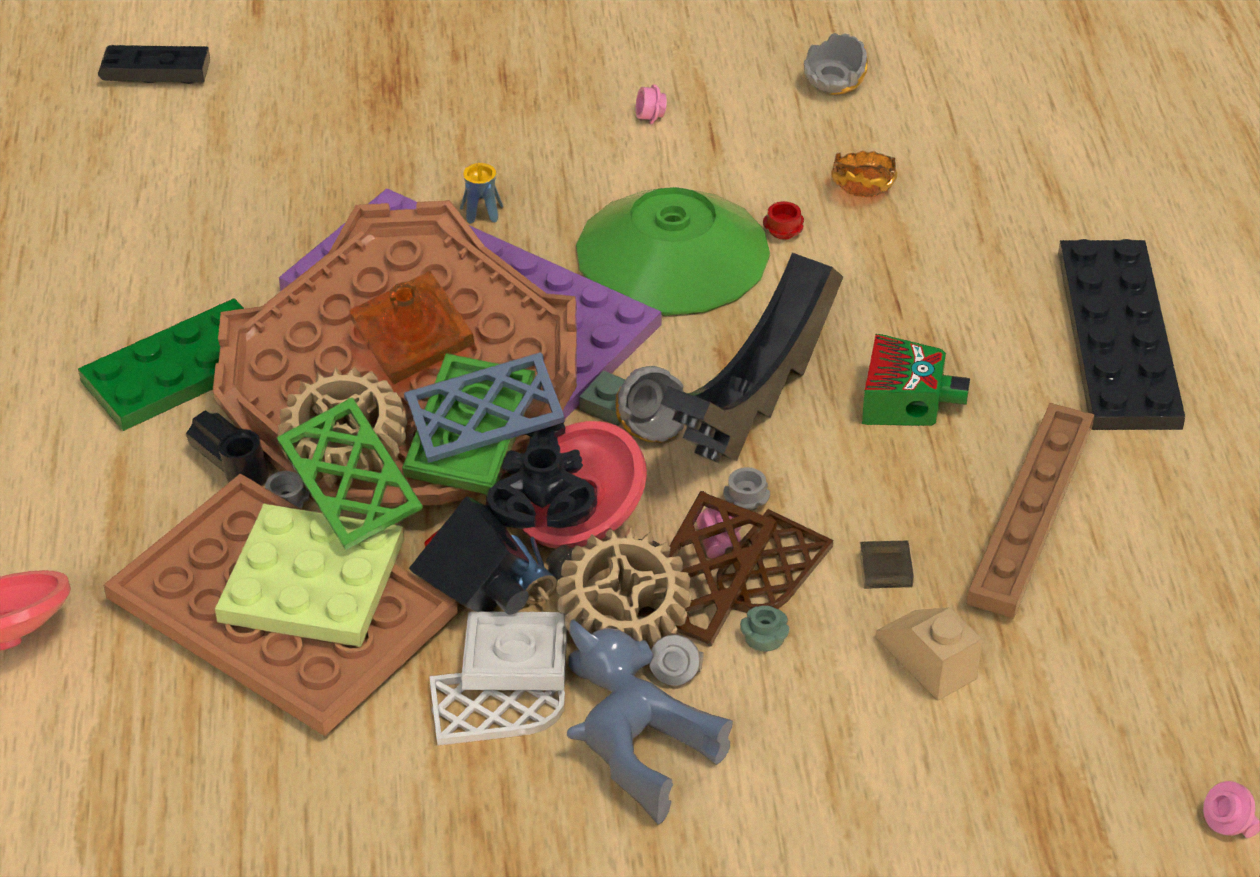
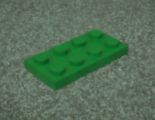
M233 298L107 356L101 357L78 368L80 381L122 431L134 427L213 390L215 365L219 363L220 355L218 335L221 312L244 309V307Z

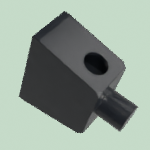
M468 496L464 498L409 567L414 574L465 607L477 612H493L499 606L508 615H512L524 607L529 597L528 592L517 582L528 569L529 559L507 528L491 513L488 507Z

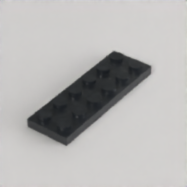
M1131 239L1060 240L1058 256L1088 413L1094 414L1092 430H1183L1186 416L1146 241Z

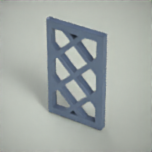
M541 352L404 392V399L409 404L428 463L565 422L563 411ZM532 366L535 367L537 376L531 385L509 377L512 372ZM484 380L494 382L483 400L462 392L464 386ZM503 386L524 394L514 412L492 404ZM437 394L446 396L435 414L421 409L418 403L420 399ZM533 399L549 404L551 413L531 419L523 416ZM455 400L476 408L475 413L466 426L444 418ZM486 413L508 421L501 428L484 433L475 431ZM438 427L460 435L457 441L433 447L431 441Z

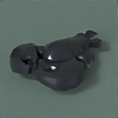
M564 422L525 434L532 437L525 453H518L513 450L506 453L507 457L504 458L502 468L513 475L498 481L487 491L485 504L505 527L519 529L536 527V512L532 503L541 508L549 506L548 516H546L547 527L553 528L577 526L588 521L596 512L597 490L586 480L573 475V473H577L583 467L579 450L575 449L570 452L560 453L557 437L565 434Z

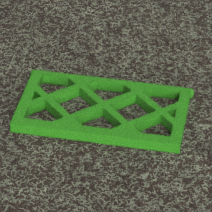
M348 398L339 405L277 437L278 443L345 550L413 513L421 511L423 505L353 398ZM350 413L360 427L357 436L332 431L335 422ZM304 437L319 439L312 460L301 458L292 444ZM329 441L353 446L347 466L322 462ZM363 448L375 450L384 464L381 473L356 468ZM318 472L343 476L336 498L325 496L315 481ZM352 478L377 483L371 504L345 500ZM387 485L398 487L407 500L406 503L395 509L380 506ZM341 510L367 514L364 525L348 534L339 520Z

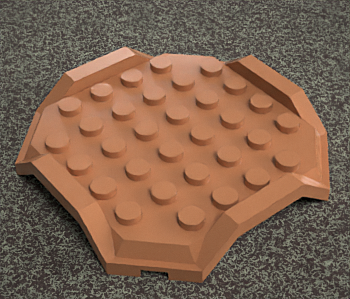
M450 200L417 202L416 209L390 210L389 203L355 205L328 254L263 306L221 312L218 335L220 355L219 363L215 365L213 385L215 400L238 429H248L256 432L260 438L265 459L280 472L292 471L297 473L291 462L285 458L282 447L277 440L278 425L281 424L279 418L280 409L288 407V394H300V381L310 385L314 384L317 372L324 378L332 376L336 367L342 375H348L355 366L360 372L361 377L373 371L374 375L378 377V381L387 380L388 384L392 386L393 392H397V395L400 396L403 405L402 411H405L407 418L405 445L398 447V460H393L402 474L403 464L417 430L409 404L404 399V392L434 384L446 353L502 364L541 352L562 411L577 387L576 296L545 293L485 247ZM534 366L525 368L527 370L535 371V375L537 376V372ZM429 397L418 400L421 409L425 410ZM533 399L524 417L531 419L551 413L549 404ZM378 418L371 423L372 428L375 427ZM525 434L517 436L512 450L518 453H525L532 437ZM375 469L372 471V472L381 473L380 471H377V470H375ZM404 477L422 505H442L462 500L466 496L474 497L482 494ZM324 478L316 483L325 496L336 498L342 480H338L332 488L325 484ZM353 479L345 500L371 504L377 483ZM387 485L380 506L398 507L406 503L407 500L398 487Z

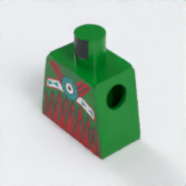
M875 334L864 390L862 424L932 426L937 422L940 402L967 405L970 378L944 375L946 353L943 349L883 334Z

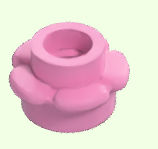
M653 84L650 88L640 87L636 98V117L649 120L650 124H653L658 117H663L666 111V94L661 93L657 85Z

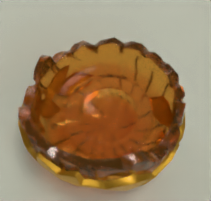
M862 150L856 154L848 153L842 157L841 153H836L831 176L836 185H839L850 195L875 197L887 191L897 178L896 158H891V156L877 153L876 151L866 152Z

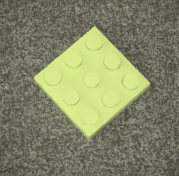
M263 504L216 605L217 623L361 647L403 544V526L391 525L345 550L323 513ZM339 516V520L348 534L363 526L365 520Z

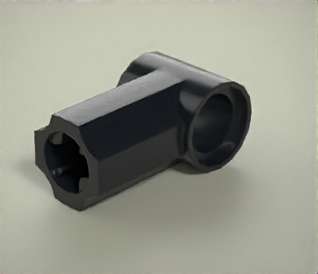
M206 410L192 419V424L186 432L188 443L226 474L228 483L239 474L244 475L261 486L266 483L269 471L260 438L256 432L248 429H238L219 413L212 414Z

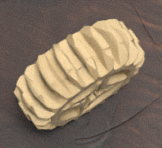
M355 366L348 375H342L335 367L332 376L324 378L317 372L315 383L310 385L300 381V394H288V407L280 409L279 418L281 424L278 425V436L339 405L348 398H353L370 425L378 418L373 430L393 460H398V447L405 445L407 418L405 411H402L401 398L397 395V392H393L392 386L388 384L387 380L378 381V377L374 375L373 371L361 377L360 372ZM350 413L338 419L332 431L357 436L360 427ZM304 437L292 445L301 458L312 460L319 439ZM329 441L322 462L347 466L353 446ZM363 448L356 468L367 471L375 469L381 472L384 464L375 450ZM318 472L315 481L318 482L324 478L325 484L332 488L338 480H342L343 476Z
M631 527L625 532L624 538H617L616 533L610 528L606 532L604 542L591 534L590 538L587 539V549L576 545L572 551V560H565L561 569L563 577L557 581V593L561 596L558 599V611L560 614H567L564 622L567 631L570 630V622L574 619L591 634L604 628L619 629L635 641L645 640L650 649L661 638L677 634L676 626L685 624L687 619V611L685 609L690 606L692 597L690 591L686 590L689 588L690 577L688 573L680 572L683 566L681 556L669 557L670 547L668 542L657 547L652 546L653 536L651 532L646 534L642 540L634 539L635 534ZM610 568L609 576L595 581V586L585 587L594 575ZM618 580L621 586L620 590L627 591V597L631 595L630 606L628 605L627 597L620 595V590L617 591ZM664 599L656 611L647 617L638 619V612L641 608L651 606L653 600ZM604 615H610L614 617L616 620L608 618Z

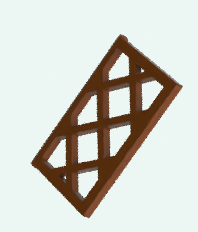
M704 491L699 492L669 546V557L677 556L681 547L693 543L700 563L684 568L680 572L688 573L690 578L704 573L711 594L691 600L690 606L685 610L689 613L715 604L717 611L707 629L691 624L687 614L685 624L676 626L677 632L708 645H713L776 529V520L709 495ZM704 506L720 513L723 522L697 531L695 530L694 524ZM747 524L762 528L753 545L741 549L734 529ZM727 532L734 551L706 560L700 541ZM738 561L740 569L730 587L718 591L711 570ZM649 606L641 608L638 612V617H647L657 609Z

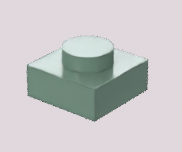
M603 370L579 396L580 410L619 426L620 422L617 418L615 402L617 392L625 379Z

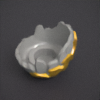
M837 33L831 34L828 40L824 41L821 45H811L807 52L806 60H804V73L807 80L815 88L828 92L830 95L844 94L856 89L863 82L868 68L865 45L863 42L858 41V38L855 36H850L846 33L841 35Z
M657 366L641 367L631 372L616 395V414L622 427L632 436L648 442L662 443L665 440L676 437L678 431H681L684 425L672 420L675 412L663 406L661 401L668 386L684 392L681 381L671 375L668 370Z

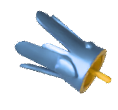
M478 162L469 165L463 171L465 191L460 209H463L467 199L466 219L471 224L476 218L479 198H484L490 220L497 222L498 210L496 199L501 207H503V203L495 186L496 170L493 166L486 163Z

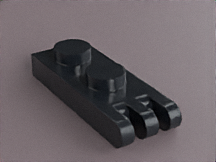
M109 45L105 48L98 76L104 81L181 82L184 84L205 82L210 63L209 47Z

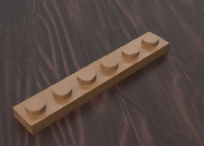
M1049 403L968 590L966 605L1011 618L1015 617L1092 430L1094 414Z

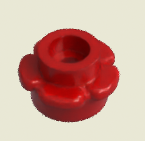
M781 201L772 204L768 208L767 215L763 218L764 228L769 229V233L775 238L782 240L798 235L804 228V218L801 215V209L792 202Z

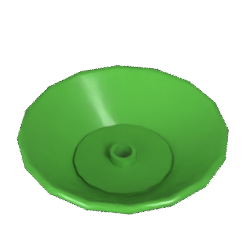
M679 187L644 190L610 202L587 220L576 243L579 269L585 278L657 309L664 316L705 313L737 301L761 280L770 257L765 230L745 208L716 194Z

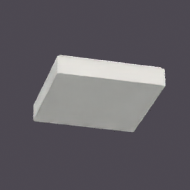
M468 612L462 667V690H564L567 628L564 622L567 614H560V612H517L508 615L506 612Z

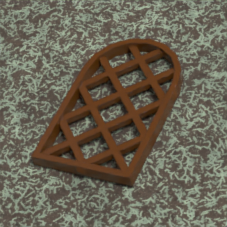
M767 509L763 515L776 520L778 525L786 529L777 530L776 528L771 538H773L776 548L763 551L757 562L758 569L753 570L749 577L761 576L764 587L747 590L745 584L738 599L743 598L744 602L736 600L733 609L747 613L750 609L759 606H771L776 609L782 607L793 597L795 592L831 550L834 540ZM753 526L739 542L741 549L747 547L749 543L753 545L759 534L758 532L762 528ZM796 535L799 545L782 547L780 537ZM804 537L814 541V543L806 544ZM820 549L811 560L808 551ZM802 552L805 562L788 565L785 554ZM779 556L782 566L765 568L762 558ZM738 561L732 563L735 573L725 574L731 564L719 568L717 572L718 591L725 589L722 582L734 580L740 569ZM803 570L794 581L791 572ZM785 574L787 584L770 585L767 575ZM785 592L775 600L773 593ZM766 594L769 601L764 604H752L750 597Z

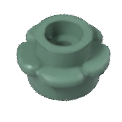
M759 606L750 609L747 612V618H743L740 623V629L745 636L747 644L753 649L763 652L779 648L788 636L790 628L787 625L788 618L785 613L771 606Z

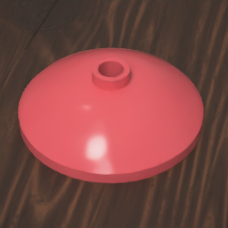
M601 421L574 423L565 426V434L557 437L560 453L570 452L575 449L579 450L583 467L577 473H573V475L586 480L597 490L596 512L588 521L577 526L553 528L547 527L546 516H548L549 506L541 508L532 503L536 512V527L522 529L528 537H534L537 543L555 549H574L576 545L583 547L587 545V539L590 538L591 534L599 540L605 538L606 532L610 528L615 531L635 510L646 484V461L633 437L624 429L611 423Z
M39 570L0 576V650H6L19 645L22 642L21 637L40 628L61 608L71 591L68 577L64 573Z

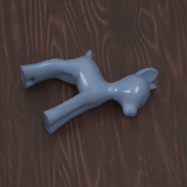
M573 619L570 622V634L579 650L569 655V668L579 677L588 679L595 685L611 691V694L589 712L583 723L570 727L567 730V737L572 740L585 741L589 748L602 757L610 766L611 779L634 798L657 825L661 824L667 817L672 802L669 800V793L673 786L672 779L648 768L639 761L634 753L633 739L649 726L685 743L717 765L726 757L730 749L728 737L733 721L684 704L651 682L635 677L634 675L638 670L649 664L653 658V653L645 640L635 641L621 630L604 628L591 634Z

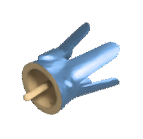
M512 535L529 559L528 569L517 581L529 594L526 603L537 604L544 600L548 601L549 596L557 586V580L544 567L535 538L532 537L530 540L538 564L517 536Z

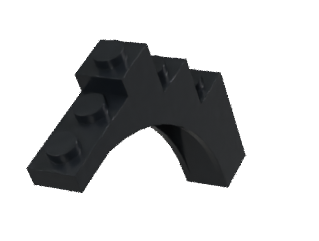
M792 253L781 280L759 322L727 366L707 384L693 392L685 393L672 387H667L661 404L675 412L672 418L673 421L687 426L683 438L697 445L694 451L695 454L720 463L722 456L737 461L756 414L760 413L771 418L789 372L792 371L802 376L804 375L843 280V276L832 266Z

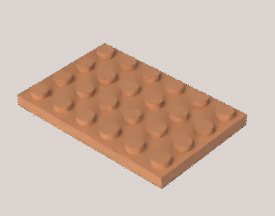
M239 474L103 585L106 598L310 728L326 736L458 613L457 601L394 564L361 647L217 623L216 605L263 504L300 509L251 479Z

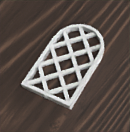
M462 673L429 676L433 704L431 711L434 715L437 746L534 734L544 731L555 724L564 712V690H546L545 692L540 690H515L509 697L498 690H483L472 701L461 694L464 691L462 690ZM451 684H459L455 689H452L449 686H447ZM436 688L448 695L439 705ZM525 691L539 698L530 708L516 701ZM556 691L559 695V701L551 697ZM490 695L503 702L494 712L481 706ZM454 700L467 706L458 717L445 710ZM545 702L556 708L546 718L536 713ZM509 707L523 714L514 724L500 717ZM474 711L487 718L478 728L465 722ZM439 715L452 722L442 732ZM529 719L536 721L531 724H525ZM493 723L501 726L500 728L488 729ZM458 727L466 731L453 733Z

